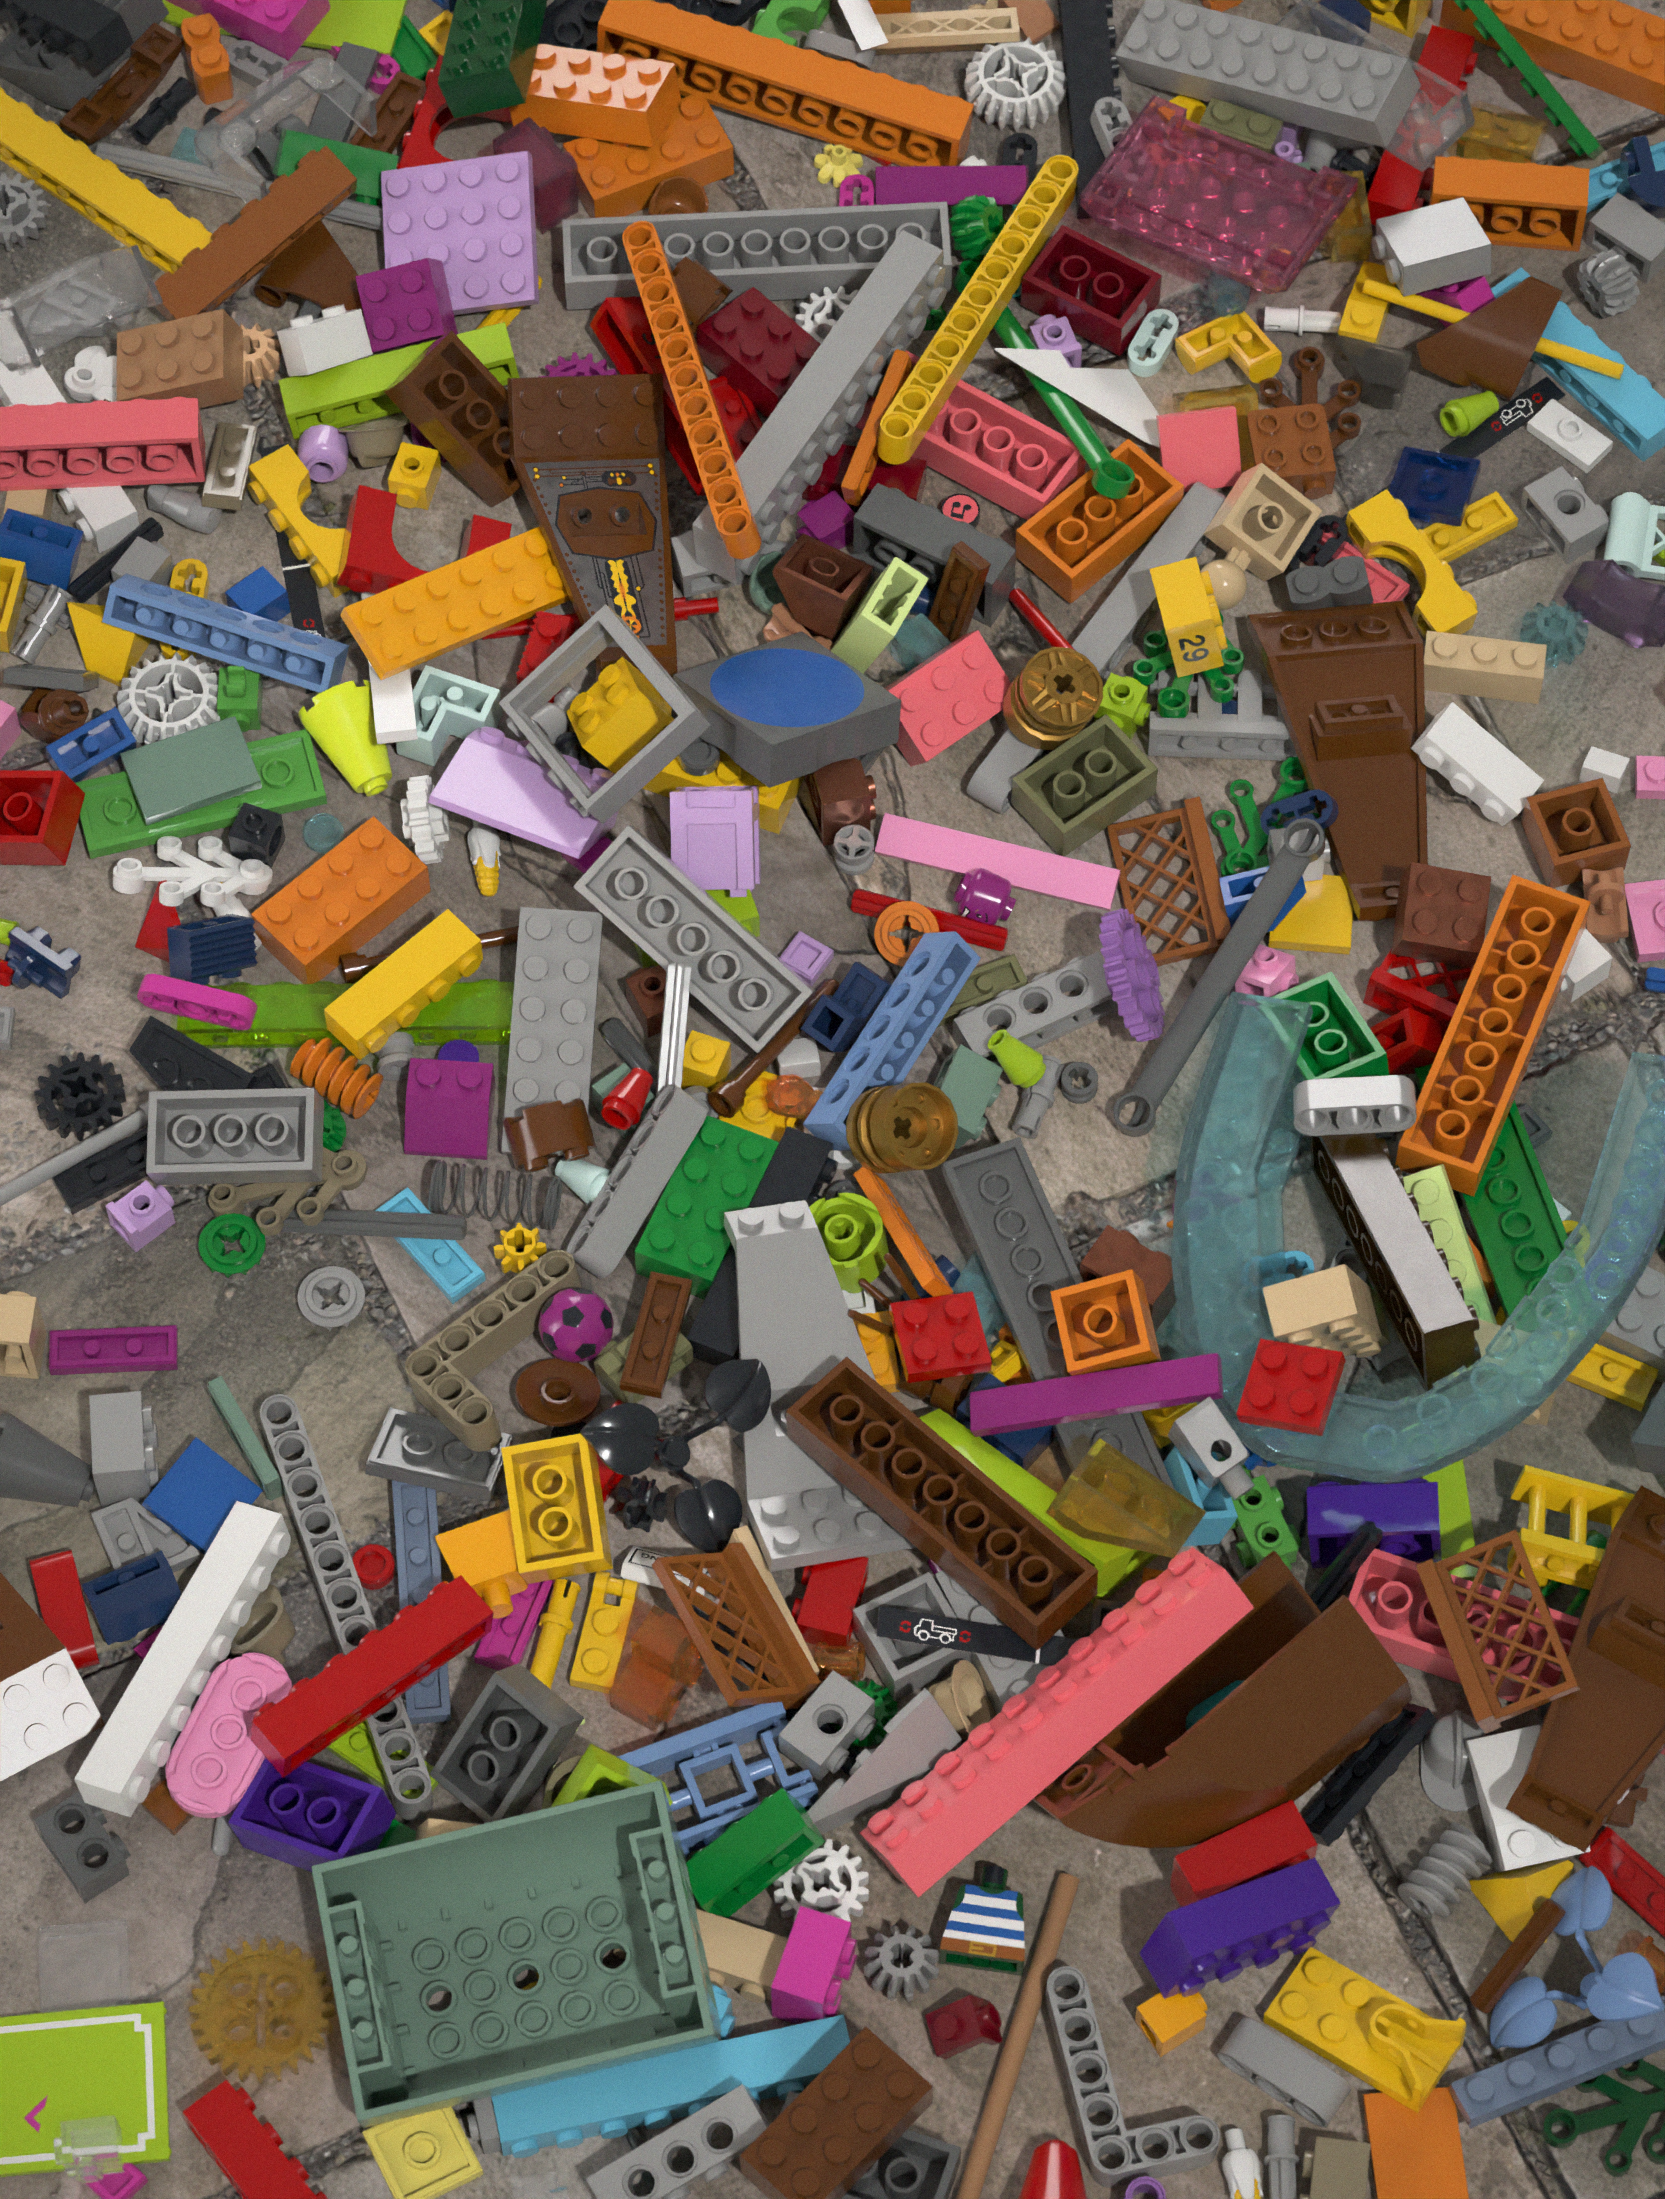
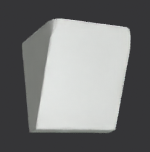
M1591 746L1583 763L1579 782L1584 783L1603 778L1608 791L1617 794L1630 758Z
M813 1037L794 1039L776 1058L778 1074L784 1080L821 1075L820 1057Z

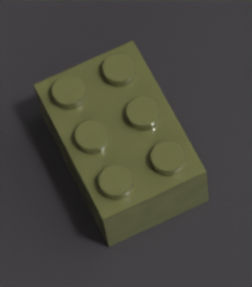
M1106 714L1012 779L1011 804L1058 855L1065 857L1107 828V825H1111L1156 794L1158 768Z

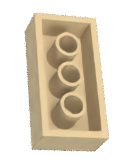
M1345 1264L1262 1288L1274 1337L1280 1342L1343 1352L1344 1357L1356 1354L1358 1358L1376 1355L1382 1351L1381 1346L1391 1344L1382 1304L1375 1291Z

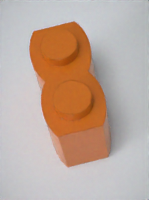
M210 13L183 19L181 31L187 65L193 72L198 97L205 105L232 99L234 88L228 53L221 42L217 21Z

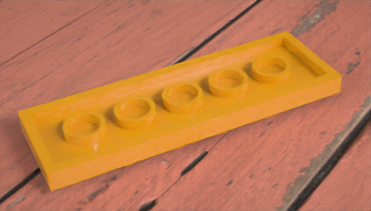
M536 527L344 607L340 616L382 681L530 618L538 611H546L570 601V598L541 529Z

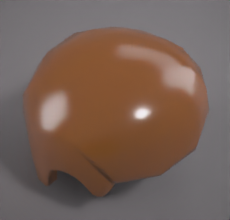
M677 175L664 179L658 184L651 198L648 214L707 213L709 200L704 187L694 179Z

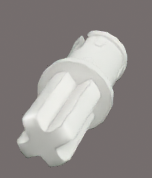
M1300 305V308L1265 306L1264 331L1297 332L1298 336H1302L1303 331L1337 333L1340 327L1341 314L1339 312L1304 310V305Z

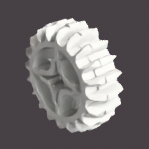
M1028 37L1025 42L996 43V46L985 43L982 52H975L972 62L968 63L964 90H966L967 101L974 104L976 117L985 116L987 125L995 121L999 122L1001 131L1006 125H1013L1017 132L1021 125H1027L1032 130L1035 121L1046 124L1049 115H1056L1059 105L1062 104L1065 98L1067 78L1065 77L1062 61L1057 60L1055 50L1046 51L1043 42L1034 46L1030 37Z
M177 651L172 659H166L160 652L158 661L152 663L147 658H144L143 669L132 666L130 671L131 678H122V690L118 691L117 709L137 740L136 746L142 743L148 745L221 721L217 713L219 678L215 672L210 673V668L206 662L197 665L193 655L182 661L181 655ZM181 686L188 687V688H190V689H192V690L185 689V688H183V687H181ZM150 718L159 719L161 722L152 720V719H150Z

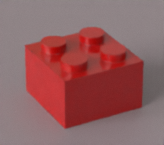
M0 770V865L66 866L85 793L64 771Z

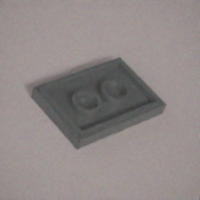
M389 1408L366 1462V1474L490 1502L504 1468L501 1448L512 1446L513 1435L501 1432L500 1441L494 1448L488 1451L477 1452L465 1446L437 1418Z

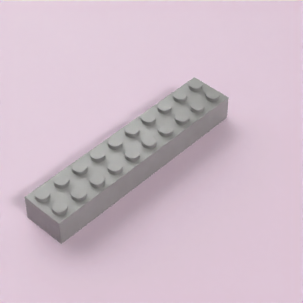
M947 202L562 219L567 310L600 308L607 297L640 296L622 241L624 230L630 224L637 221H648L653 224L666 252L672 271L684 257H687L691 261H699L733 291L724 302L734 301L753 286L769 300L810 299L811 293L822 297L824 296V287H828L832 293H837L840 286H844L845 294L850 295L854 290H860L902 230L943 250V267L946 268L944 287L947 292H951L952 259Z
M904 230L900 232L736 463L761 536L762 544L755 555L746 559H735L730 556L716 527L709 503H707L692 524L698 565L735 585L739 584L745 574L750 575L755 570L760 559V553L765 545H771L776 540L782 521L787 514L793 515L801 503L802 493L808 485L812 486L817 482L823 470V463L829 455L834 456L839 451L845 432L850 425L854 427L858 424L864 413V405L869 398L877 396L895 349L906 351L905 347L912 338L917 339L922 333L926 324V317L931 310H937L942 305L947 292L944 288L946 268L943 267L942 249Z

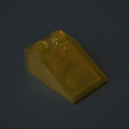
M1098 1438L1075 1468L1046 1511V1514L1054 1518L1061 1527L1074 1532L1081 1538L1171 1558L1176 1556L1206 1513L1202 1508L1101 1438Z

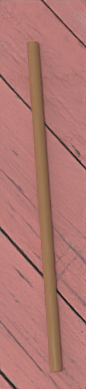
M1060 1873L956 2199L980 2198L1046 1990L1047 1980L1051 1974L1080 1880L1073 1875Z

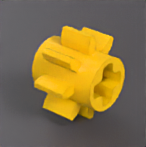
M517 1223L516 1228L508 1232L501 1230L500 1238L503 1245L494 1246L495 1258L503 1259L501 1266L504 1274L510 1270L519 1274L538 1260L539 1257L547 1253L546 1243L538 1242L540 1239L539 1229L535 1228L530 1231L523 1228L521 1223ZM517 1249H524V1252L518 1253Z

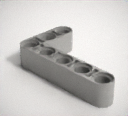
M1061 1966L1055 1969L1047 1980L1046 2006L1089 2171L1093 2180L1100 2186L1116 2188L1129 2185L1139 2177L1148 2176L1155 2179L1210 2165L1218 2152L1220 2130L1217 2124L1209 2117L1194 2115L1126 2131L1087 1981L1083 1973L1077 1968ZM1061 1986H1070L1078 1994L1074 1998L1063 1999L1056 1995L1055 1990ZM1073 2027H1079L1084 2029L1089 2036L1083 2041H1074L1067 2037L1066 2032ZM1084 2069H1090L1095 2071L1100 2079L1097 2082L1087 2084L1080 2081L1077 2074ZM1094 2112H1103L1110 2117L1111 2122L1105 2126H1096L1089 2121L1088 2116ZM1194 2134H1200L1209 2140L1210 2145L1204 2149H1196L1188 2143L1187 2138ZM1150 2144H1157L1164 2148L1167 2154L1160 2159H1152L1144 2154L1143 2149ZM1106 2154H1113L1118 2156L1123 2164L1116 2169H1108L1100 2164L1099 2159Z

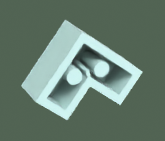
M425 665L412 692L418 740L396 742L397 754L435 766L449 735L465 739L478 727H497L502 717V707L499 704L501 701L500 690Z

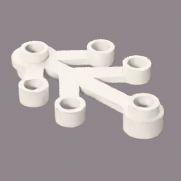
M164 836L157 841V856L162 860L171 861L180 867H142V863L139 860L124 858L119 860L117 866L113 869V887L120 893L135 894L145 888L146 881L167 880L159 887V901L161 904L171 907L181 905L185 898L201 890V903L209 907H217L224 904L225 899L237 892L247 895L264 893L272 882L273 872L269 866L260 860L247 859L241 861L222 850V841L217 837L206 836L198 841V857L204 861H213L223 868H214L183 851L182 841L179 838Z

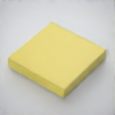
M452 2107L378 2124L362 2132L394 2199H435L484 2175L483 2169Z

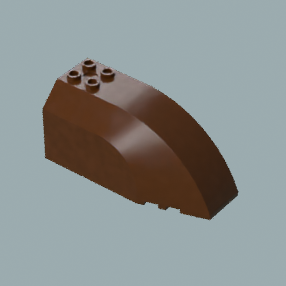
M1273 1550L1236 1582L1254 1609L1032 1800L1064 1826L1105 1842L1142 1848H1172L1200 1844L1290 1800L1294 1802L1348 1755L1364 1747L1369 1741L1370 1736L1382 1725L1399 1716L1402 1708L1412 1700L1409 1682L1346 1596L1342 1595L1321 1613L1277 1552ZM1238 1680H1245L1188 1731L1186 1730V1718L1196 1705L1229 1684Z

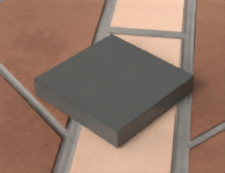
M19 664L4 669L3 683L83 692L99 687L100 674H97L96 671Z

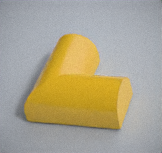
M1241 307L1175 338V347L1179 360L1186 371L1192 375L1230 357L1252 382L1261 383L1266 378H1272L1282 364L1281 351Z

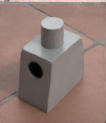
M1210 1396L1174 1421L1167 1436L1209 1489L1221 1482L1235 1501L1255 1487V1484L1241 1467L1248 1459L1249 1453ZM1218 1452L1222 1454L1225 1461L1215 1460L1211 1453Z

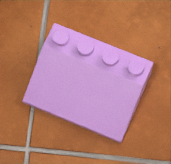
M478 727L469 734L430 794L428 803L577 859L582 857L614 827L618 811L604 824L591 814L584 818L579 810L569 801L574 796L568 788L562 791L548 776L547 773L552 769L546 761L540 764L526 749L525 746L530 741L522 740L517 742L506 738L502 731L493 727ZM563 755L593 793L615 775L606 769L595 768L592 770L581 766L574 757Z

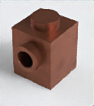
M660 965L653 968L645 967L639 969L630 978L625 980L627 1001L648 1038L661 1033L666 970Z

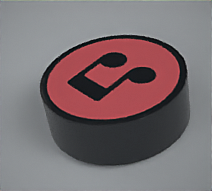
M962 493L953 494L947 497L941 505L942 514L958 522H967L974 528L977 527L980 521V506L972 496Z

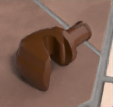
M38 687L24 705L19 715V722L34 737L51 744L84 725L89 714L88 704L83 697L78 696L71 690H51Z

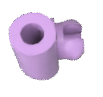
M1281 141L1275 146L1274 165L1304 162V158L1301 156L1302 152L1299 149H1294L1290 142Z

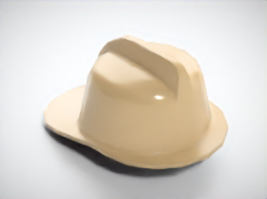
M967 1660L958 1661L954 1666L952 1676L929 1688V1692L962 1740H968L969 1734L977 1726L988 1723L997 1715L986 1694L979 1672Z

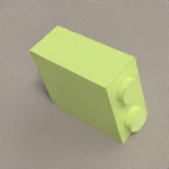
M895 556L863 595L830 651L861 673H864L894 638L929 578Z

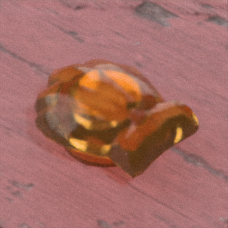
M779 1075L776 1080H771L767 1084L766 1089L768 1093L765 1095V1100L772 1112L785 1117L800 1118L802 1121H805L823 1092L820 1090L814 1091L808 1082L798 1075Z

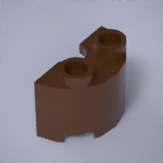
M684 257L676 265L672 273L694 336L697 333V326L703 323L713 311H716L733 290L699 261H691L689 258Z
M580 1098L566 1104H562L561 1100L540 1104L522 1110V1116L508 1117L503 1122L516 1170L524 1168L525 1173L536 1172L549 1167L548 1159L564 1155L566 1162L583 1159L590 1155V1149L597 1148L584 1100Z

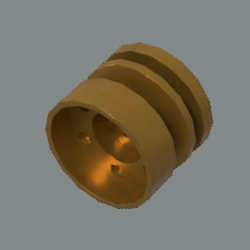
M1051 647L1039 651L1027 662L1020 674L1009 685L1003 699V714L1010 731L1021 742L1035 749L1054 750L1080 733L1097 713L1103 699L1102 679L1096 666L1085 655L1071 648ZM1056 689H1059L1062 694H1059Z
M927 1082L874 1087L860 1094L850 1107L846 1121L847 1142L853 1156L861 1165L878 1174L933 1169L945 1162L954 1150L958 1137V1118L953 1104L940 1088Z

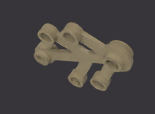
M323 1147L322 1182L252 1183L236 1187L233 1184H217L212 1188L208 1196V1203L215 1217L231 1213L241 1214L245 1203L283 1194L273 1207L263 1208L256 1216V1222L260 1231L266 1236H274L281 1232L285 1219L296 1205L297 1213L303 1224L307 1226L319 1224L324 1218V1211L341 1190H354L364 1182L368 1166L363 1155L357 1151L343 1150L334 1153ZM346 1166H351L347 1170H341ZM324 1184L315 1197L302 1199L311 1187ZM225 1196H229V1197H228L227 1199H225V1200H220L221 1198H223V1197H225ZM316 1208L313 1214H305L308 1209ZM276 1218L272 1224H264L268 1219Z

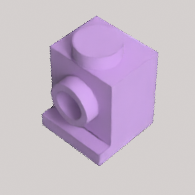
M1044 315L1038 318L1034 325L1030 326L1029 337L1037 349L1060 350L1070 367L1081 368L1082 347L1080 342L1077 343L1066 316L1056 319L1054 315Z
M147 1180L116 1203L111 1201L106 1205L110 1225L135 1252L175 1224L171 1208L175 1205L173 1198L162 1185L153 1188Z

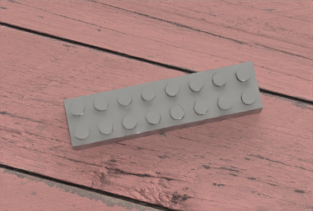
M1146 0L1115 54L1124 73L1131 82L1208 102L1213 97L1285 122L1385 148L1389 145L1421 86L1407 58L1175 0Z

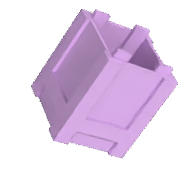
M759 785L677 787L676 791H670L671 860L704 890L730 889V897H747V889H750L752 892V889H755V884L761 883Z

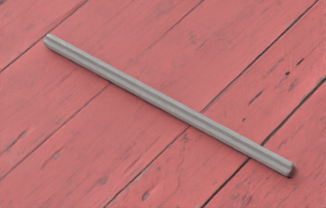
M106 142L98 143L95 151L96 156L102 160L108 159L121 170L249 200L257 198L260 201L270 193L268 189L273 183L264 179ZM346 199L325 217L384 231L383 207Z

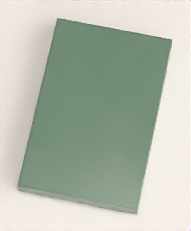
M235 716L120 753L123 766L147 826L262 788L260 777Z

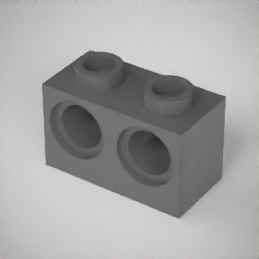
M79 1791L33 1819L39 1837L84 1903H87L130 1875L126 1864V1859L130 1857V1853L117 1834L110 1838L102 1826L107 1823L103 1812L99 1807L85 1803ZM69 1823H84V1827L78 1833L67 1834L63 1832ZM95 1856H105L108 1858L107 1862L99 1868H89L86 1866L88 1861Z

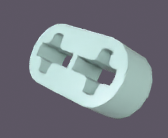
M1155 309L1149 312L1129 345L1127 354L1128 368L1136 376L1150 377L1161 369L1175 344V338L1178 336L1179 322L1174 313L1166 309ZM1161 325L1167 326V329H1162L1158 337L1154 336L1155 329H1159ZM1148 349L1152 350L1151 357H1147L1145 361L1138 359V357H1143Z

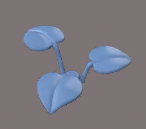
M1590 1866L1579 1870L1561 1883L1550 1897V1899L1557 1902L1566 1911L1554 1931L1562 1936L1575 1933L1577 1942L1595 1969V1972L1589 1973L1581 1981V1995L1579 1997L1558 1990H1552L1547 1993L1546 1985L1539 1977L1523 1978L1510 1985L1496 2003L1491 2016L1490 2040L1496 2049L1503 2047L1524 2048L1543 2040L1552 2031L1557 2019V2007L1552 2002L1554 2000L1575 2004L1582 2010L1589 2008L1596 2018L1607 2022L1635 2020L1665 2009L1658 1990L1655 1972L1645 1957L1637 1953H1625L1614 1957L1603 1967L1585 1938V1931H1597L1605 1926L1613 1905V1896L1609 1882L1605 1875L1596 1867Z

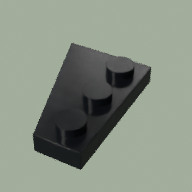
M153 1016L149 1017L129 1049L131 1054L163 1091L252 1089L257 1081V1078L250 1072Z

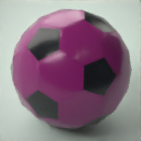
M575 1287L563 1289L548 1299L540 1312L538 1328L542 1342L550 1353L560 1360L579 1363L595 1358L611 1341L614 1321L610 1308L603 1298L592 1290Z

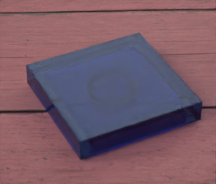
M1404 446L1389 488V493L1394 499H1399L1403 502L1410 518L1461 527L1481 470V460Z

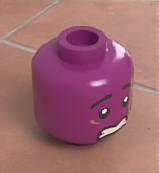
M977 868L972 874L966 871L953 897V901L958 903L957 911L959 915L993 925L997 923L998 919L1007 921L1016 903V899L1010 897L1012 891L1010 881L984 868Z

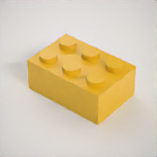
M581 1433L501 1448L518 1572L528 1584L613 1569L596 1451Z

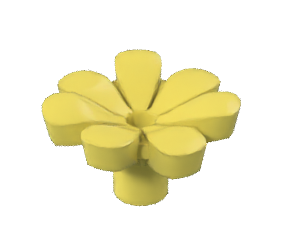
M832 144L825 146L823 154H817L813 161L814 167L820 169L817 180L822 184H826L832 178L833 186L836 188H840L842 181L846 177L860 174L857 168L862 167L864 164L861 154H853L852 149L846 148L843 145L834 146Z

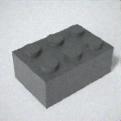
M520 1663L494 1672L429 1775L486 1823L522 1815L584 1717Z

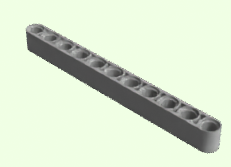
M1196 482L1071 645L1077 652L1085 655L1096 666L1103 683L1159 610L1150 569L1193 557L1198 559L1211 542L1203 533L1227 498L1225 495L1201 482ZM1056 689L1059 694H1062L1059 689ZM1008 728L972 776L967 787V795L1000 814H1004L1012 805V779L1053 750L1035 749L1021 742Z
M272 1395L265 1399L259 1410L263 1436L275 1470L280 1477L285 1499L339 1652L346 1655L357 1648L349 1644L352 1639L364 1637L367 1633L377 1628L298 1406L287 1395ZM277 1417L289 1419L284 1424L277 1425L272 1423V1420ZM290 1453L302 1455L301 1458L295 1461L284 1459ZM310 1489L315 1491L310 1497L303 1498L297 1496L302 1490ZM316 1526H325L328 1528V1530L322 1534H313L309 1532L312 1528ZM329 1563H339L342 1565L336 1571L330 1572L322 1569ZM342 1600H352L355 1602L350 1608L341 1609L336 1607V1604ZM400 1695L364 1722L395 1810L402 1818L416 1821L426 1817L432 1810L434 1804L432 1786ZM385 1712L393 1713L396 1716L393 1720L384 1723L375 1719L379 1714ZM397 1750H404L410 1753L407 1758L400 1761L389 1758L391 1753ZM409 1789H418L424 1792L417 1799H406L402 1796Z

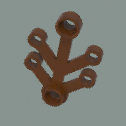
M1305 347L1298 351L1294 357L1293 372L1301 380V405L1317 403V380L1324 373L1325 358L1315 347ZM1305 360H1312V361H1315V362L1309 363V362H1306ZM1266 378L1260 383L1259 398L1263 403L1272 405L1274 408L1297 406L1282 393L1283 385L1278 379ZM1353 380L1342 381L1338 385L1337 395L1323 405L1327 423L1345 408L1355 406L1359 402L1361 388L1357 382ZM1274 389L1276 393L1269 394L1265 390ZM1351 391L1354 393V395L1347 396L1344 395L1343 392ZM1346 412L1339 416L1337 429L1330 433L1333 451L1347 439H1354L1359 435L1361 419L1357 414ZM1346 423L1353 424L1355 427L1346 428L1343 425Z

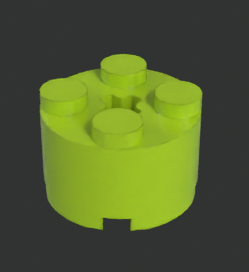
M846 1192L838 1193L839 1197L825 1200V1197L819 1199L809 1209L818 1226L841 1290L854 1294L864 1291L858 1283L861 1278L871 1283L882 1273L887 1264L884 1260V1255L889 1253V1246L883 1221L876 1206L861 1195Z

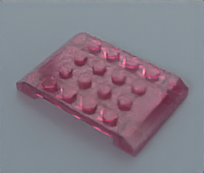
M1153 95L1080 194V205L1096 223L1266 294L1287 291L1357 191L1358 179L1325 165L1319 173L1305 169L1186 120V108Z

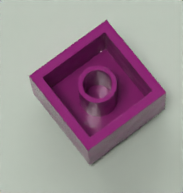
M424 258L355 276L372 353L382 354L406 348L410 345L437 340L451 330L458 334L443 262L441 260Z

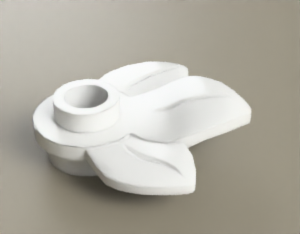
M90 346L81 350L75 356L74 366L69 368L64 375V386L68 395L74 400L87 402L92 399L96 401L106 399L111 402H117V356L107 357L106 351L102 346Z

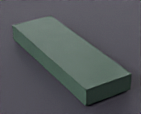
M222 1376L208 1382L207 1387L210 1401L259 1487L263 1490L262 1492L266 1499H269L271 1502L284 1495L277 1471Z

